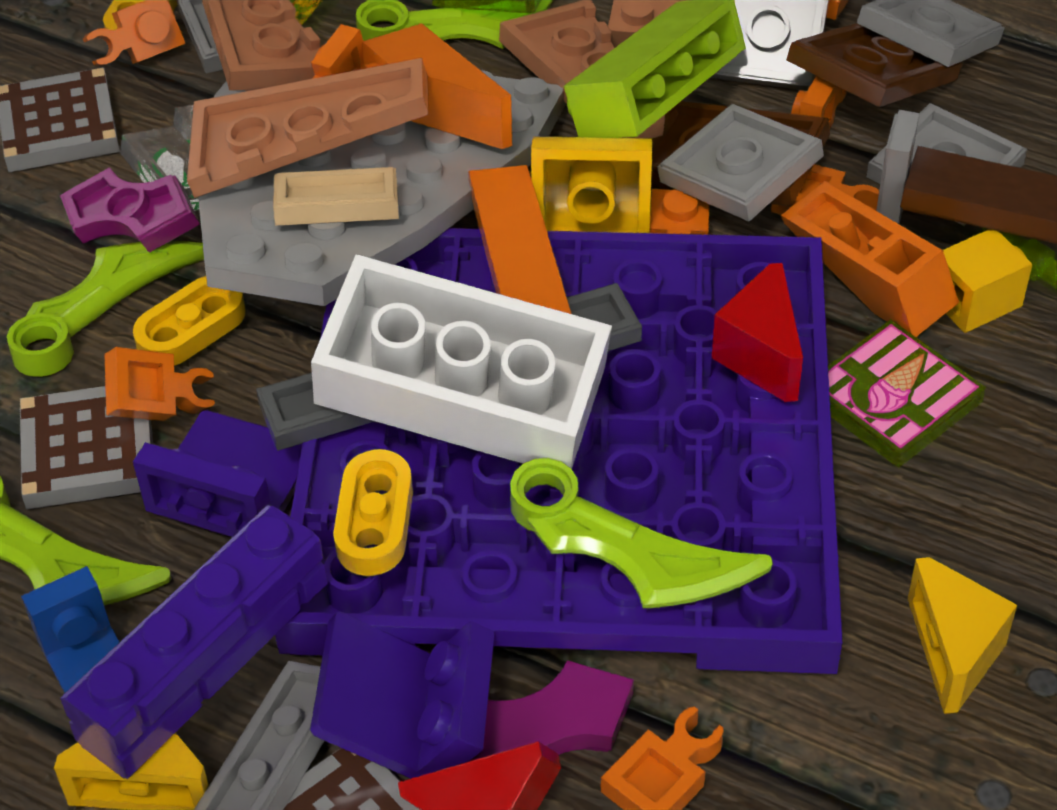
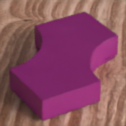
M109 167L60 195L72 229L83 244L102 236L127 235L139 240L150 253L200 225L185 188L176 175L172 176L170 174L152 182L133 183L118 178Z
M567 660L558 676L541 690L514 700H488L483 750L470 761L537 741L554 750L558 755L583 749L602 752L612 751L634 693V679Z

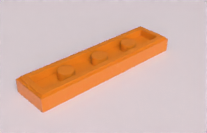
M521 165L468 171L472 202L496 293L571 314L528 166Z

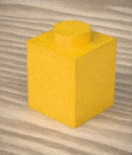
M988 229L943 250L959 301L946 315L964 333L1023 306L1032 263L1020 248L1012 245L999 231Z

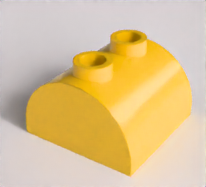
M533 136L531 146V180L547 231L650 233L652 138Z

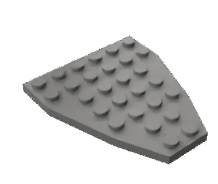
M481 70L511 94V147L499 149L409 121L199 196L207 286L326 306L338 298L356 254L395 265L427 246L472 211L474 206L468 171L521 165L530 166L533 136L548 137L566 105L564 102V89L559 85L549 84L539 78H505L493 76L490 72ZM226 81L214 95V98L246 92V90L229 91ZM382 167L396 168L399 219L275 226L273 211L274 174Z

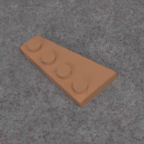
M582 0L500 22L499 41L539 79L549 84L559 85L563 89L565 84L615 48L611 43L612 32L605 21H597L595 17L596 7L591 0ZM564 90V102L567 104V97ZM665 115L638 137L624 138H655L662 136Z

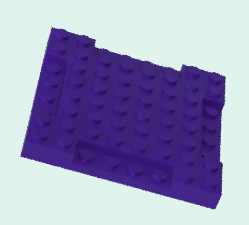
M449 228L427 246L395 264L400 267L496 293L480 229ZM547 231L566 297L618 283L642 325L640 342L607 352L605 369L572 467L578 480V496L651 530L681 541L723 551L765 554L772 558V568L768 573L729 592L681 605L643 609L633 584L614 565L585 554H552L536 533L527 530L517 523L511 513L510 481L514 472L522 463L376 421L303 442L290 517L313 531L320 538L323 552L321 562L325 565L328 584L308 603H302L300 605L301 610L275 635L279 654L323 656L328 621L337 612H343L415 647H418L419 644H438L443 640L448 641L467 623L473 621L494 631L493 646L696 653V669L837 674L842 648V625L821 237ZM770 263H783L803 354L798 401L784 402L712 359L715 314ZM337 299L325 307L321 337ZM376 449L389 450L402 456L409 464L411 470L413 497L405 553L401 561L388 572L375 576L357 575L342 566L338 560L333 532L343 472L347 464L355 456L363 452ZM549 485L535 486L525 495L530 502L539 506H551L563 497L557 488ZM375 491V492H376V493H380V494H385L387 491ZM368 545L363 548H372L378 545Z

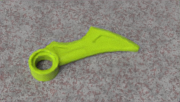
M367 0L356 11V28L360 29L363 40L366 41L422 23L442 40L456 38L476 39L504 49L506 47L499 41L500 22L548 10L553 0H499L477 5L408 11L406 6L398 0ZM380 21L395 24L385 28L371 26L372 23Z
M169 241L150 253L141 242L96 249L94 265L89 275L80 284L62 295L34 302L27 315L17 320L10 327L7 334V342L14 366L20 373L34 377L52 375L64 369L71 362L74 354L71 342L72 336L143 286L178 269L204 261L203 243ZM52 339L55 341L46 349L37 351L25 349L30 343L37 340Z
M538 458L523 463L514 472L510 481L511 513L517 523L527 530L534 531L552 554H585L614 565L633 584L643 609L675 606L711 598L743 586L768 573L772 568L773 561L769 555L723 551L681 541L651 530L579 497L576 475L569 466L558 460ZM549 485L557 488L563 497L551 506H539L530 502L525 495L535 486Z
M0 476V559L21 569L31 580L34 590L86 566L98 585L104 605L144 594L171 581V574L167 567L128 562L86 549L12 508Z

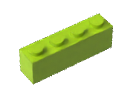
M689 0L676 2L565 84L567 108L573 118L578 137H638L746 49L735 1Z

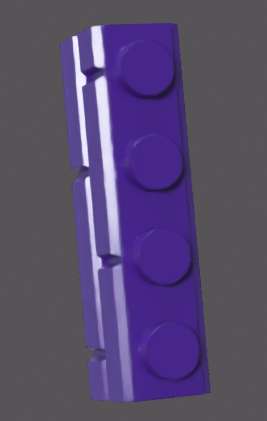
M267 505L60 697L66 716L71 720L69 724L75 740L82 748L122 778L129 779L202 707L201 702L204 699H210L301 610L300 605L302 603H308L328 584L325 565L321 562L323 552L320 538L313 531L273 505Z

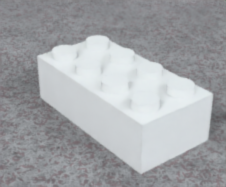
M356 254L311 361L314 404L522 464L533 459L551 458L563 462L572 469L605 369L612 325Z

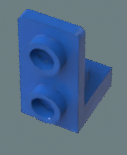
M87 566L21 596L38 644L64 694L119 643L110 626L98 585Z

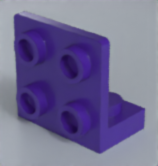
M204 410L199 414L178 449L171 450L145 442L133 460L145 510L233 537L267 505H273L280 511H285L295 492L302 444L277 451L268 427Z
M337 612L328 621L310 726L311 733L322 740L408 778H415L469 762L483 750L494 631L470 621L448 641L443 640L439 642L432 652L428 653L350 615Z

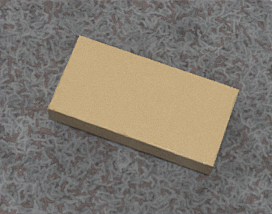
M382 167L274 174L273 211L275 226L399 219L396 168Z

